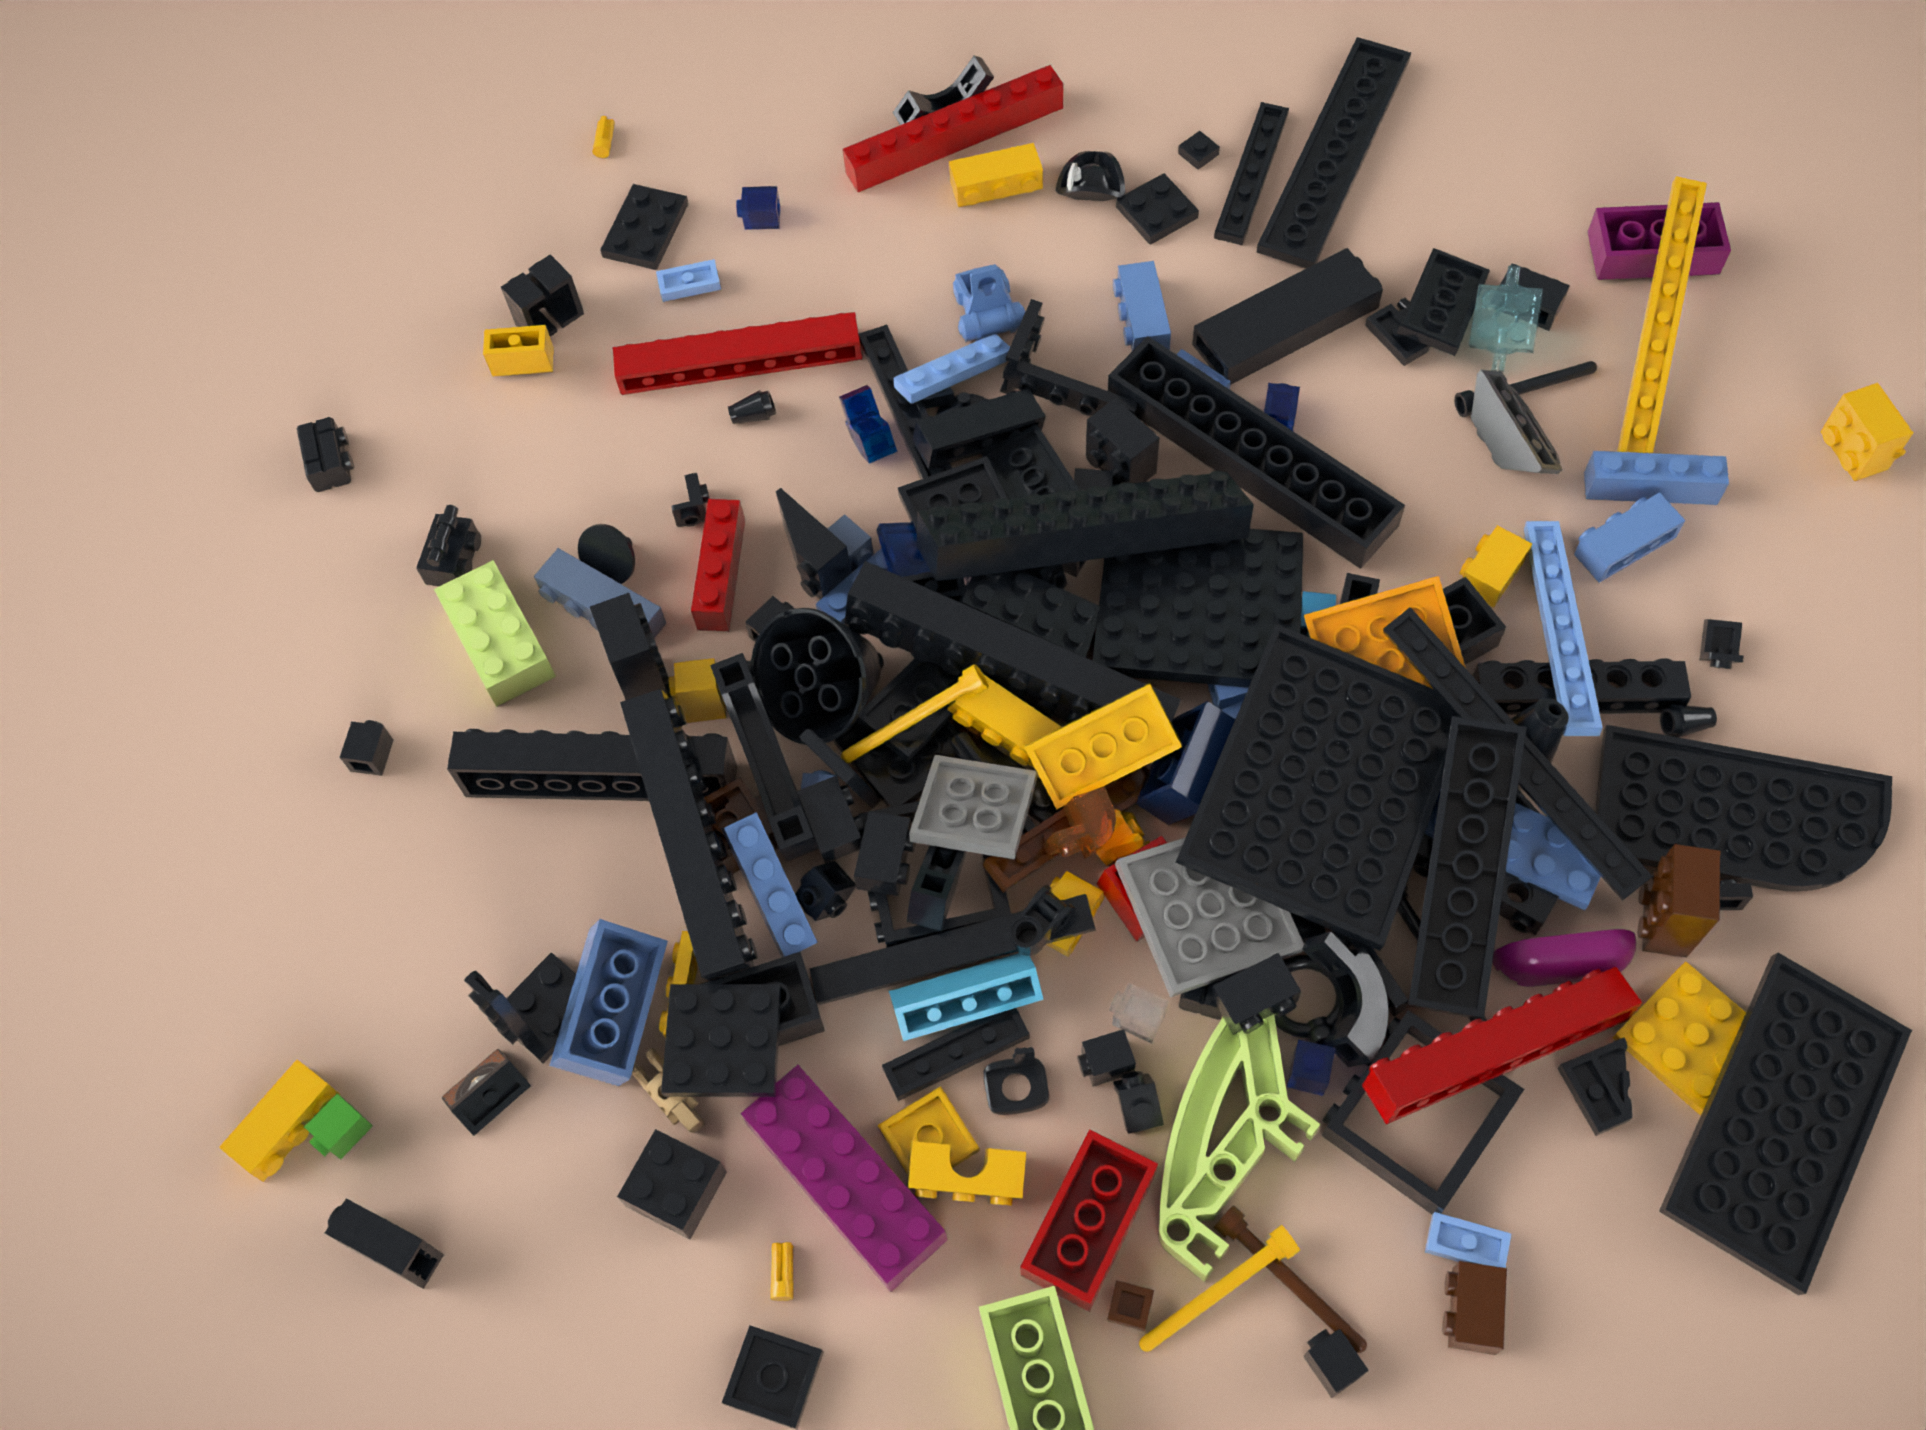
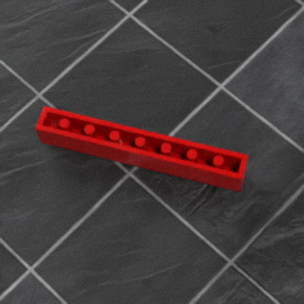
M1048 65L842 149L845 172L857 192L866 190L1063 109L1064 83L1052 66Z
M855 312L837 313L816 318L809 317L802 320L748 326L741 329L720 330L713 333L687 335L665 340L658 339L652 342L612 347L615 379L621 395L862 360Z
M1617 967L1604 972L1596 969L1585 975L1580 982L1572 984L1571 981H1567L1556 987L1549 995L1543 997L1539 993L1530 997L1518 1008L1513 1009L1512 1006H1507L1494 1014L1492 1019L1484 1022L1482 1019H1476L1456 1034H1452L1451 1031L1445 1032L1425 1047H1421L1420 1044L1414 1045L1406 1049L1400 1057L1390 1061L1388 1057L1380 1059L1370 1066V1073L1362 1086L1387 1125L1628 1021L1640 1007L1642 1001Z

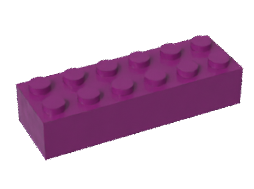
M798 1064L776 1082V1097H759L740 1113L751 1131L890 1292L948 1240L943 1227Z

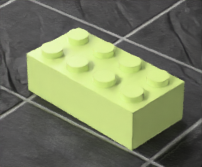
M494 560L434 589L496 707L556 677L545 653Z
M1055 1286L979 1306L1009 1429L1094 1430Z

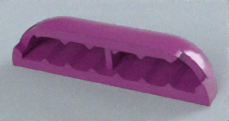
M1610 929L1524 939L1496 949L1493 954L1492 963L1497 971L1500 970L1508 978L1518 982L1517 985L1535 987L1562 984L1567 981L1580 982L1585 975L1596 969H1600L1602 972L1613 967H1617L1620 972L1626 969L1636 952V936L1630 930Z

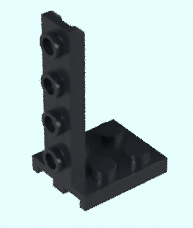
M1031 299L1005 360L1008 363L1003 371L1002 378H1004V382L1000 392L1007 394L1014 391L1015 388L1019 390L1029 388L1033 395L1050 400L1056 405L1073 408L1088 416L1095 414L1116 398L1135 415L1137 403L1132 399L1031 364L1030 355L1032 352L1036 353L1042 336L1040 332L1045 321V317L1041 316L1043 303Z
M551 952L506 998L499 990H493L477 971L471 972L464 979L472 989V992L468 995L469 998L479 1006L478 1008L488 1017V1020L512 1045L518 1041L544 1064L554 1052L576 973Z

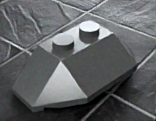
M1481 369L1477 373L1471 420L1477 428V435L1486 443L1492 453V460L1502 469L1559 474L1563 470L1560 465L1559 456L1527 404L1518 392L1507 383V378L1502 372Z

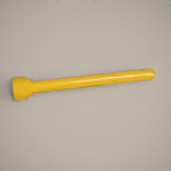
M973 664L962 671L963 675L958 677L959 682L842 752L841 759L845 763H851L962 695L967 694L969 696L973 693L978 695L989 688L984 674L976 664Z
M1280 1225L1269 1233L1271 1238L1265 1241L1267 1246L1141 1337L1139 1340L1141 1350L1145 1352L1153 1350L1276 1258L1279 1261L1285 1257L1289 1260L1300 1252V1248L1285 1227Z

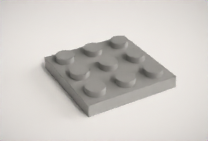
M935 755L909 832L910 842L1015 860L1037 781V771Z

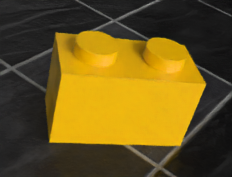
M546 325L484 329L483 356L492 376L553 372L554 347Z
M1497 525L1490 536L1487 534L1482 536L1475 549L1478 554L1474 559L1471 557L1467 558L1459 574L1463 578L1466 577L1488 605L1494 608L1526 561L1532 543Z
M714 658L674 663V676H669L670 693L672 697L675 696L677 705H681L687 723L727 718L726 705L710 666L716 663Z

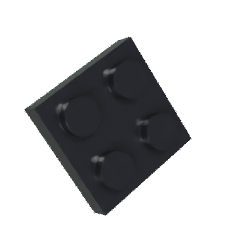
M1165 173L1116 199V208L1150 245L1198 219L1199 210Z
M749 1325L722 1404L798 1430L824 1351Z

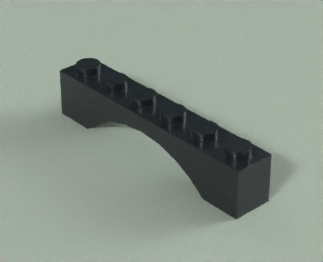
M743 653L710 665L746 755L769 823L783 857L787 862L819 849Z

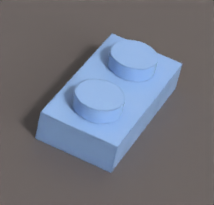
M715 259L656 271L663 302L721 290Z
M1434 1212L1431 1217L1425 1253L1456 1262L1463 1261L1506 1268L1511 1233Z

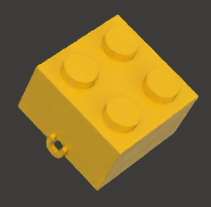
M1878 382L1843 394L1820 431L1826 444L1831 446L1839 458L1841 466L1844 470L1848 471L1854 481L1889 470L1895 459L1902 457L1906 453L1904 446L1914 433Z

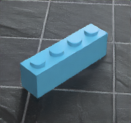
M1020 953L889 991L903 1041L1044 1000L1036 967L1031 957Z

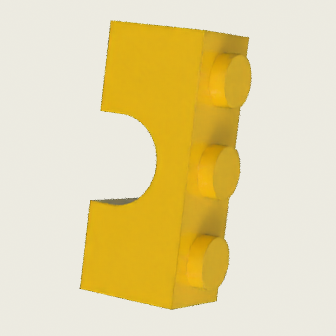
M911 1142L907 1188L915 1189V1197L937 1199L939 1191L953 1193L952 1200L975 1202V1195L990 1196V1204L1007 1206L1013 1205V1199H1023L1026 1152L992 1148L985 1149L984 1164L981 1171L974 1177L967 1178L958 1175L953 1170L950 1164V1144Z

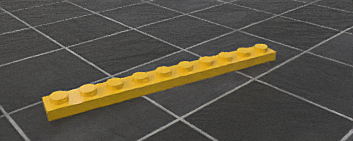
M1678 176L1672 182L1617 452L1653 453L1707 186L1705 182Z

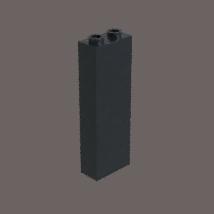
M1345 248L1194 325L1192 345L1210 368L1224 376L1227 380H1230L1231 385L1378 309L1383 288L1380 281L1367 271L1362 260L1359 257H1355L1348 248Z

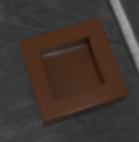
M1116 1280L1107 1321L1145 1332L1154 1290Z

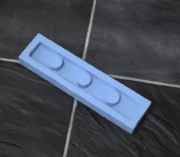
M996 333L894 377V388L911 404L1007 362L1005 359L1010 346Z

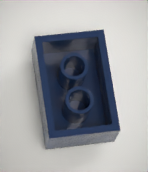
M1208 701L1173 718L1171 724L1182 743V747L1153 761L1136 805L1167 825L1182 819L1185 820L1189 816L1196 814L1235 719Z

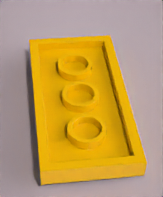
M1151 683L1049 733L1026 745L1024 748L1056 809H1059L1181 748L1182 743Z

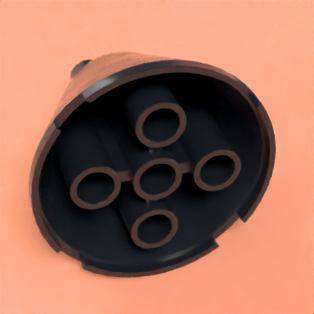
M797 608L778 614L765 625L755 642L750 670L752 675L755 676L756 686L772 727L789 740L806 745L799 736L807 728L811 729L825 743L840 738L850 730L879 682L884 660L868 639L831 615L817 609Z

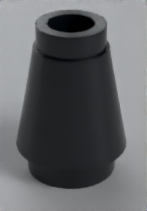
M758 390L728 406L733 424L770 420V416L776 414L775 405L769 390L764 392Z
M1672 704L1668 708L1663 709L1660 715V725L1664 734L1678 738L1713 728L1717 722V715L1712 707Z

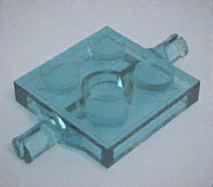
M1513 265L1507 267L1505 284H1479L1469 347L1486 349L1494 353L1491 371H1505L1507 354L1534 352L1543 289L1526 288L1518 285L1521 270L1519 266H1515V269Z

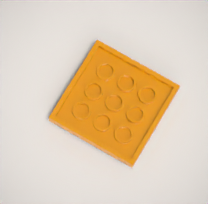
M1439 576L1304 615L1310 638L1432 688L1383 633V629L1411 607L1465 667Z

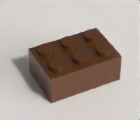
M1674 844L1667 855L1660 858L1656 870H1651L1650 874L1653 877L1639 889L1638 901L1639 904L1644 905L1643 916L1639 919L1637 934L1638 938H1643L1642 951L1687 958L1720 920V850Z

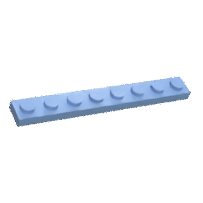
M1526 521L1524 534L1525 539L1532 543L1528 555L1557 702L1564 706L1569 717L1563 734L1564 736H1600L1603 726L1559 521Z

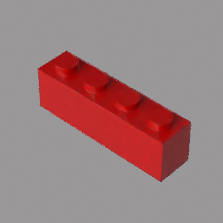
M708 499L691 613L697 630L728 632L730 630L745 527V517L740 500Z

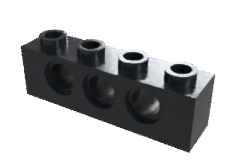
M1426 834L1423 836L1413 864L1414 870L1425 878L1428 877L1433 838ZM1505 872L1499 915L1509 920L1510 925L1519 932H1530L1536 935L1559 896L1532 883L1519 880V877ZM1507 893L1517 894L1522 899V902L1512 901Z

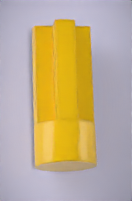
M601 116L600 121L597 123L592 149L593 154L598 158H607L611 149L615 121L607 119L606 116Z
M776 1242L772 1244L770 1299L773 1301H790L794 1299L793 1245L790 1242Z

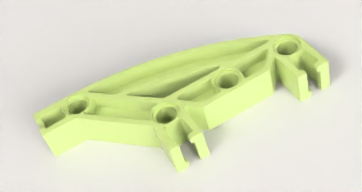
M1276 1014L1263 1019L1264 1024L1258 1029L1247 1034L1241 1030L1234 1035L1222 1017L1190 1076L1172 1128L1162 1179L1158 1238L1165 1251L1202 1281L1207 1279L1213 1268L1208 1263L1204 1266L1188 1249L1192 1246L1194 1240L1198 1239L1215 1250L1214 1254L1220 1260L1226 1254L1229 1244L1201 1222L1211 1221L1217 1217L1262 1158L1265 1150L1263 1138L1295 1162L1303 1152L1304 1145L1301 1142L1296 1144L1280 1130L1284 1122L1288 1121L1306 1132L1305 1137L1310 1141L1320 1127V1123L1288 1100L1274 1017ZM1238 1070H1241L1247 1109L1213 1153L1206 1157L1208 1144L1221 1105ZM1271 1106L1276 1109L1279 1118L1275 1121H1266L1260 1116L1259 1110L1262 1107ZM1221 1164L1228 1165L1232 1168L1234 1177L1227 1181L1220 1180L1215 1176L1214 1168ZM1173 1224H1181L1186 1227L1189 1236L1183 1241H1174L1168 1236L1167 1229Z

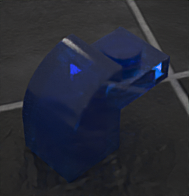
M868 385L839 396L847 419L845 423L850 436L862 457L869 464L898 452L889 424L880 416L872 390Z

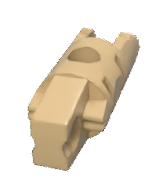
M652 1047L645 1054L649 1062L660 1073L651 1080L642 1067L634 1064L632 1075L673 1125L680 1121L689 1132H698L706 1124L694 1109L699 1102L695 1097L667 1098L662 1095L664 1060Z

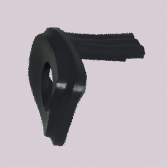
M1032 1047L1016 1048L1012 1059L992 1062L985 1067V1092L988 1106L992 1113L1009 1115L1040 1109L1048 1103L1049 1090L1046 1071L1041 1061L1035 1058V1052ZM1012 1074H1021L1030 1082V1092L1021 1101H1011L1002 1092L1004 1080Z

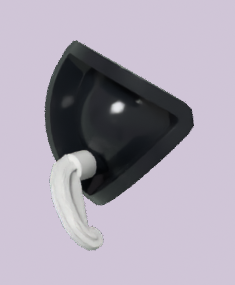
M1080 152L1074 155L1063 167L1056 184V192L1076 200L1108 201L1121 198L1125 194V181L1121 166L1115 156L1109 152Z

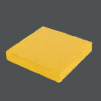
M941 1086L878 1124L880 1132L907 1176L912 1141L950 1144V1164L952 1168L980 1151L978 1144Z

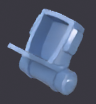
M994 264L955 274V281L953 282L954 296L957 303L962 305L965 310V315L960 316L958 330L965 339V342L978 341L995 333L1016 332L1026 311L1019 301L1012 302L1008 294L1011 292L1009 280L1002 269Z

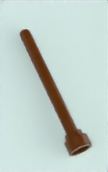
M1233 1205L1213 1228L1224 1238L1228 1236L1233 1241L1237 1239L1254 1255L1266 1245L1247 1228L1248 1223L1243 1219L1245 1215ZM1276 1258L1265 1266L1334 1332L1341 1329L1357 1353H1362L1366 1350V1340L1282 1260L1279 1261Z

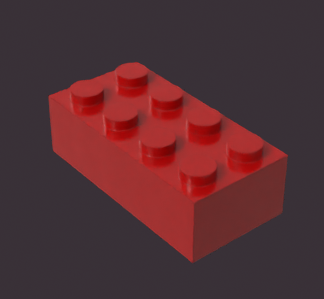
M1089 1129L1020 1266L1021 1276L1043 1288L1055 1286L1058 1296L1090 1312L1156 1176L1158 1163Z

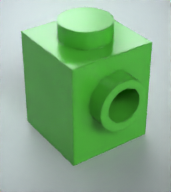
M338 1093L304 1126L314 1136L309 1143L323 1156L331 1152L339 1159H342L373 1127L365 1117Z

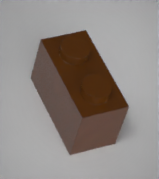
M1459 1261L1452 1268V1272L1447 1271L1444 1290L1445 1295L1451 1296L1450 1311L1444 1312L1442 1332L1443 1335L1448 1336V1348L1496 1355L1504 1349L1507 1268Z

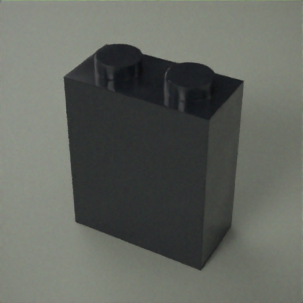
M347 1198L342 1205L335 1208L328 1219V1228L324 1232L347 1248L422 1289L425 1288L444 1256L443 1253L423 1239Z

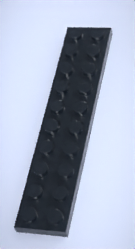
M1356 38L1257 244V253L1304 268L1317 263L1409 64L1411 52L1363 38Z

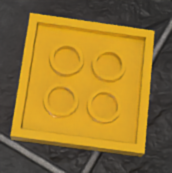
M1685 961L1613 1036V1039L1616 1041L1624 1037L1627 1041L1626 1051L1701 1116L1746 1012Z

